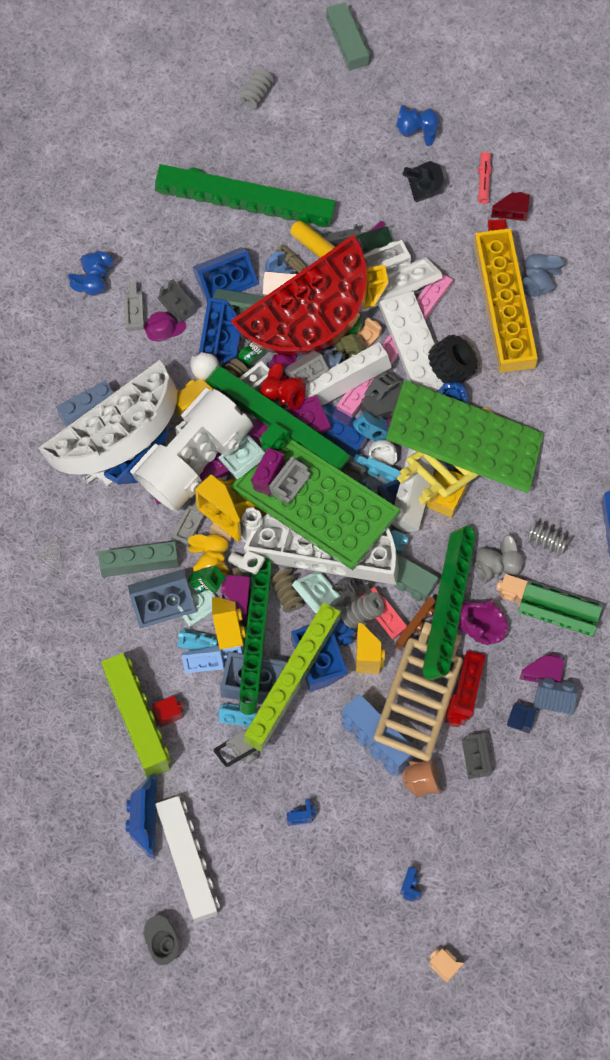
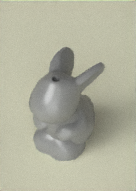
M505 535L500 543L502 554L485 548L478 550L475 570L482 583H488L492 576L495 578L499 577L502 571L510 576H517L521 573L523 557L517 551L518 545L511 535Z

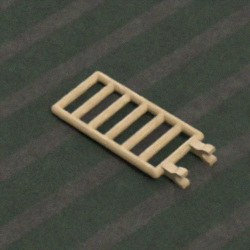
M428 622L424 623L418 640L409 638L373 737L379 743L424 761L431 759L463 663V659L455 655L462 637L456 634L451 660L454 665L452 671H449L444 676L449 678L446 687L405 671L408 663L423 668L424 660L412 656L411 653L413 647L426 652L428 645L426 641L432 625ZM404 678L444 694L441 703L400 687L402 679ZM397 694L438 710L436 719L394 703ZM391 710L433 726L431 734H425L388 719ZM385 727L426 742L425 752L383 736Z

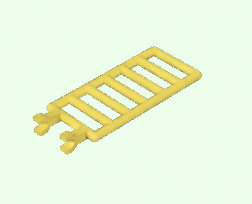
M488 407L482 408L485 411L493 413ZM416 451L407 458L410 466L401 469V475L397 477V480L403 484L418 472L431 485V487L421 492L423 495L418 499L424 505L438 493L444 498L448 497L479 475L455 466L464 475V477L458 480L436 458ZM424 457L452 485L445 489L417 460Z

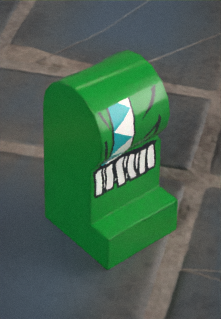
M250 342L248 346L240 351L237 358L248 368H251L268 351Z
M214 565L195 571L188 578V582L198 593H202L205 590L217 592L226 577Z

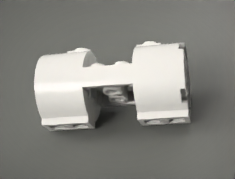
M205 388L183 412L181 416L187 425L167 447L163 445L158 446L155 443L130 471L135 480L173 512H177L195 494V488L202 483L198 475L202 473L203 468L209 462L214 460L216 454L219 452L225 456L230 455L239 447L242 442L241 440L253 428V424L246 414H242L234 402L215 389L212 391Z

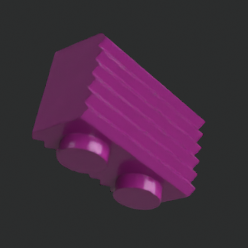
M270 448L266 449L251 478L253 490L268 496L272 495L269 485L286 465L283 453Z

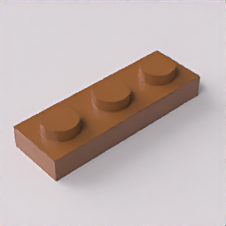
M430 596L397 639L395 648L402 651L408 639L413 638L412 636L415 632L419 633L421 631L425 618H430L434 613L436 600Z

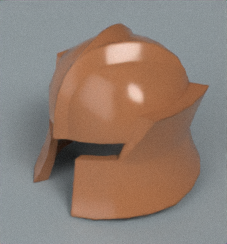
M432 757L429 761H409L410 766L402 774L404 787L412 794L417 795V798L430 793L442 794L443 790L439 788L436 781L440 779Z

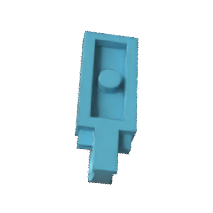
M356 454L352 460L365 467L370 476L381 477L387 483L396 480L401 475L399 470L370 457L367 459Z

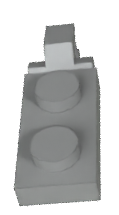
M129 282V292H125L124 295L126 331L144 330L143 296L141 292H137L136 282Z
M191 502L190 505H187L171 537L172 540L188 547L190 546L188 543L189 537L196 534L205 517L197 509L196 502L195 504Z

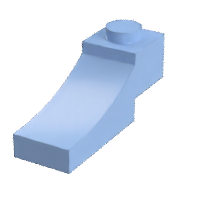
M244 642L243 646L220 650L219 645L205 649L183 652L182 660L185 673L224 669L228 652L244 654Z

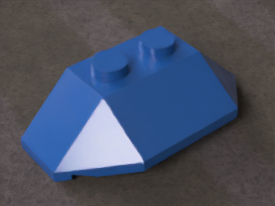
M208 297L199 354L204 352L217 357L220 366L236 358L240 332L231 322L237 315L227 300Z
M164 428L151 445L135 455L133 459L105 470V478L118 485L138 483L131 474V469L155 443L158 446L165 445L168 434L167 429Z
M151 774L131 793V799L127 800V812H130V820H126V832H129L131 839L150 858H155L156 774Z

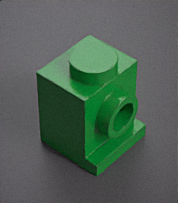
M275 422L259 438L264 452L267 448L280 451L284 447L285 442L290 443L291 441L289 431Z

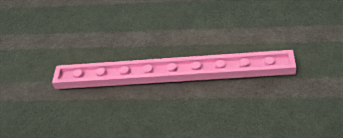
M442 274V279L437 280L435 283L427 284L416 300L425 320L453 284V279ZM389 335L382 344V347L388 354L392 365L399 355L392 337ZM374 377L346 392L336 405L337 409L353 418L361 406L362 398L368 397L364 393Z

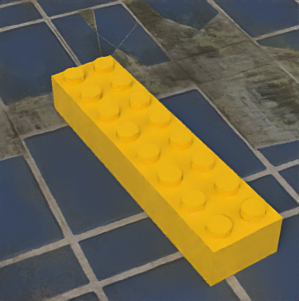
M511 228L475 233L473 245L499 373L535 369L538 358Z

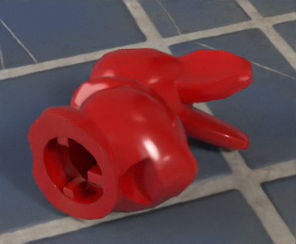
M275 363L269 369L268 376L260 383V394L271 401L280 398L281 404H287L291 410H297L305 400V380L301 377L286 379V374L282 375L283 364Z

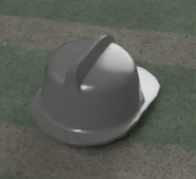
M163 916L151 917L144 926L145 942L156 963L159 965L170 964L179 957L182 947L181 939L175 934L168 919Z

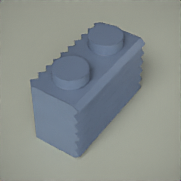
M551 678L538 679L534 707L573 715L578 696V686L568 681L563 683L555 682Z

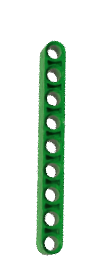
M217 366L206 378L205 381L209 386L221 392L247 413L268 427L273 422L289 431L290 438L338 470H341L349 461L350 456L340 447L221 366Z
M470 526L459 528L451 532L449 536L423 665V674L430 681L446 676L450 671L475 542V532Z
M264 557L265 561L258 573L252 576L239 694V709L245 715L254 714L258 707L271 581V561ZM256 559L255 562H254V567H255V566L257 565V563H258V560H257V559Z

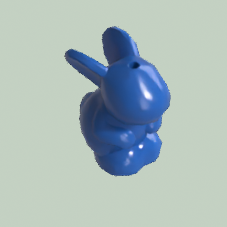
M401 105L396 127H398V131L403 136H409L418 130H423L425 144L431 146L435 141V133L437 132L440 119L431 108L425 109L419 114L418 109L413 108L410 111L405 105Z
M102 251L82 255L80 261L86 276L68 274L70 287L77 292H85L90 296L102 294L106 290V283L103 280L108 275L106 270L113 268L115 264L114 259Z

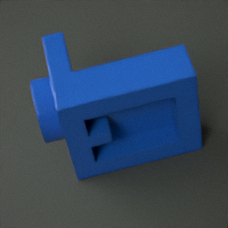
M341 618L333 630L338 647L341 645L348 646L356 639L355 630L348 627Z
M305 799L306 811L293 809L290 813H287L288 826L312 823V817L315 816L314 804H310L309 799Z
M408 867L400 894L408 901L414 902L415 899L419 901L422 893L410 889V887L415 889L418 876H415L417 869Z

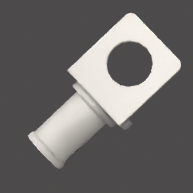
M248 550L244 557L232 553L228 559V563L237 566L246 577L250 578L253 574L258 573L265 561L263 556ZM257 559V560H258V563H257V565L254 567V562H255V560Z

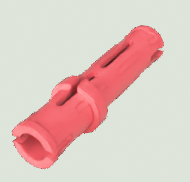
M482 152L480 154V166L478 167V203L482 204L489 203L490 174L492 173V167H490L491 153Z

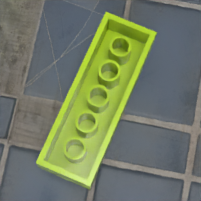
M121 653L101 661L105 677L146 778L151 774H156L157 776L169 771L170 755L166 746L162 747L164 743L161 733L155 724L151 710L148 711L147 699L145 694L142 693L140 682L134 673L130 658L126 659L124 654Z

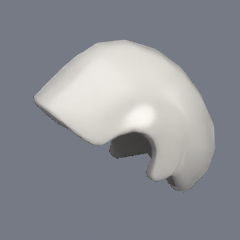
M201 352L196 357L192 356L189 364L193 375L200 380H206L217 366H220L217 357Z
M378 440L371 444L369 456L383 464L393 466L397 461V449L391 441Z

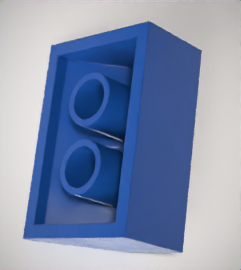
M243 247L192 267L207 301L208 297L213 298L216 289L241 292L259 284L248 251Z
M329 403L323 405L322 409L331 426V430L320 435L340 447L347 454L353 457L356 454L359 455L369 438L363 436L354 428L353 422L357 418L346 415Z
M309 626L291 631V641L294 649H296ZM333 632L305 678L309 692L328 687L348 674Z

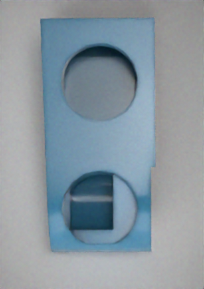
M363 412L353 422L354 428L359 433L373 441L384 440L389 427L387 420L383 418L377 419L368 412Z

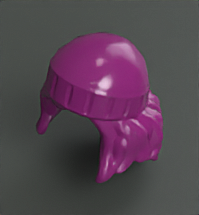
M493 601L480 603L464 602L462 604L458 629L462 633L468 634L475 642L486 645L496 644L505 639V634L509 631L507 629L509 625L506 617H504V613L500 612V608Z

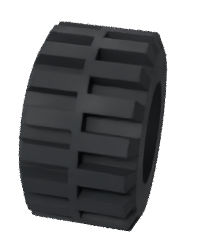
M448 335L429 350V365L432 367L436 377L441 379L443 383H462L475 374L478 368L475 351L460 336Z

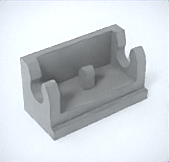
M313 351L290 364L283 371L289 378H303L307 384L329 371L322 354Z
M291 457L269 485L271 494L289 505L311 477V473L307 471L308 467Z

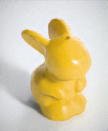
M195 534L189 537L188 543L191 546L188 551L204 553L193 566L194 572L215 565L225 577L229 575V569L225 565V557L223 555L229 547V543L225 538L218 534L208 536Z

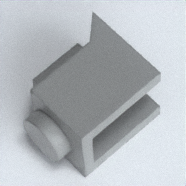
M245 730L226 742V747L231 748L236 757L253 748L244 743ZM258 750L239 761H243L244 764H251L257 759V755H259Z

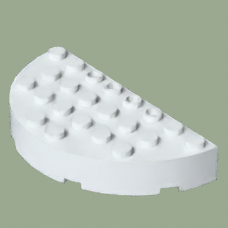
M159 360L38 449L53 468L68 474H93L131 460L142 450L148 448L167 426L177 403L176 385L164 364Z
M268 514L263 517L264 529L260 532V539L257 531L251 532L244 547L245 554L248 550L268 558L272 564L393 585L397 584L398 557L389 528L353 571Z

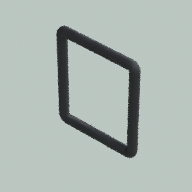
M226 742L213 750L225 767H229L257 751V749L252 748L227 763L218 752V750L226 746Z

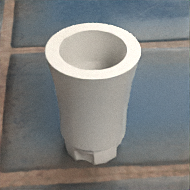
M254 508L246 509L242 515L241 537L245 543L251 532L257 531L260 539V532L264 529L263 517L260 511Z

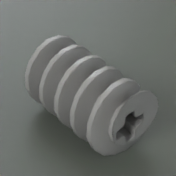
M262 69L254 70L243 90L239 93L242 103L251 109H256L257 104L264 97V93L267 92V88L273 83L272 75Z
M535 520L528 535V543L535 540V546L537 547L542 543L543 550L549 546V553L556 550V556L558 557L564 553L571 536L565 540V533L557 536V529L551 533V526L544 530V523L537 526V520Z
M371 592L369 595L359 598L358 601H353L347 606L342 607L340 615L343 622L348 627L354 629L358 627V623L364 624L381 616L384 612V603L378 593Z

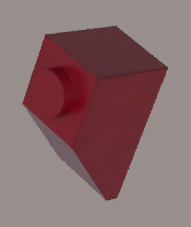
M511 192L492 206L491 218L527 221L530 194Z

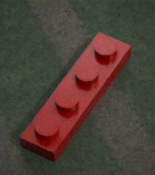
M466 651L453 713L472 717L486 655Z

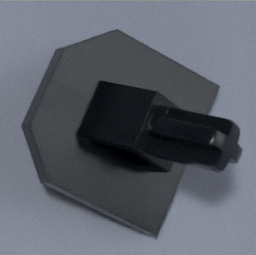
M432 161L414 168L405 167L402 172L403 176L408 178L415 202L440 193L446 183L442 166Z

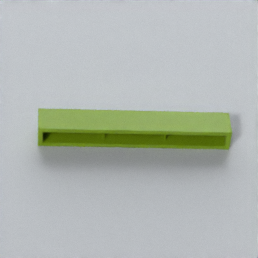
M324 602L322 603L245 732L244 743L260 752L263 751L338 624L341 611Z

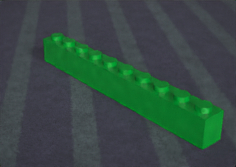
M159 164L155 180V192L160 194H170L179 198L194 199L197 202L203 201L213 205L228 206L232 209H242L250 213L257 212L266 216L281 217L285 220L303 221L306 224L310 223L319 227H330L335 200L163 164Z

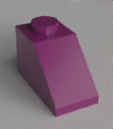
M554 654L544 655L522 669L519 679L538 683V679L551 678L555 682L560 683L564 659Z

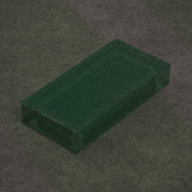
M388 226L358 235L364 252L387 246L393 242Z

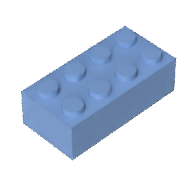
M358 694L342 709L341 721L343 723L341 725L347 732L350 733L352 731L357 736L355 739L361 746L364 747L366 745L371 750L369 753L375 760L378 761L380 759L385 764L383 767L389 774L392 775L394 773L398 777L410 765L409 761L414 762L415 757L373 739L381 715ZM385 727L383 736L413 747L398 731Z

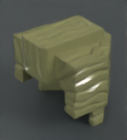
M356 334L342 337L335 343L338 352L345 354V360L366 349L360 335Z

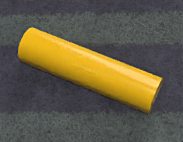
M298 221L291 227V236L319 258L335 248L332 243L303 221Z

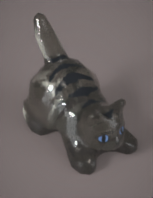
M343 578L332 587V590L340 593L342 604L347 606L356 601L358 597L369 595L372 592L371 589L375 581Z

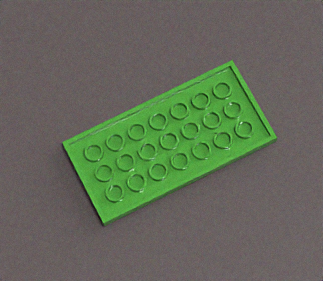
M404 380L385 439L528 493L531 488L544 433Z
M292 439L290 443L285 442L284 447L278 452L283 453L285 463L293 457L308 467L307 471L311 473V477L289 505L273 495L268 496L253 490L251 478L259 463L232 484V491L352 571L400 514L399 508Z

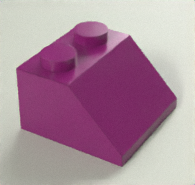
M226 575V582H222L221 585L222 599L236 603L237 609H241L242 613L240 623L242 626L247 627L251 593L250 577Z

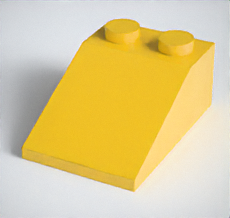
M211 474L195 488L197 509L239 543L241 541V528L238 514L225 483L220 478H215Z

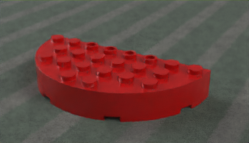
M352 235L232 319L231 322L236 329L255 346L271 353L288 356L306 355L313 351L318 352L340 340L358 320L368 293L367 265L355 236Z

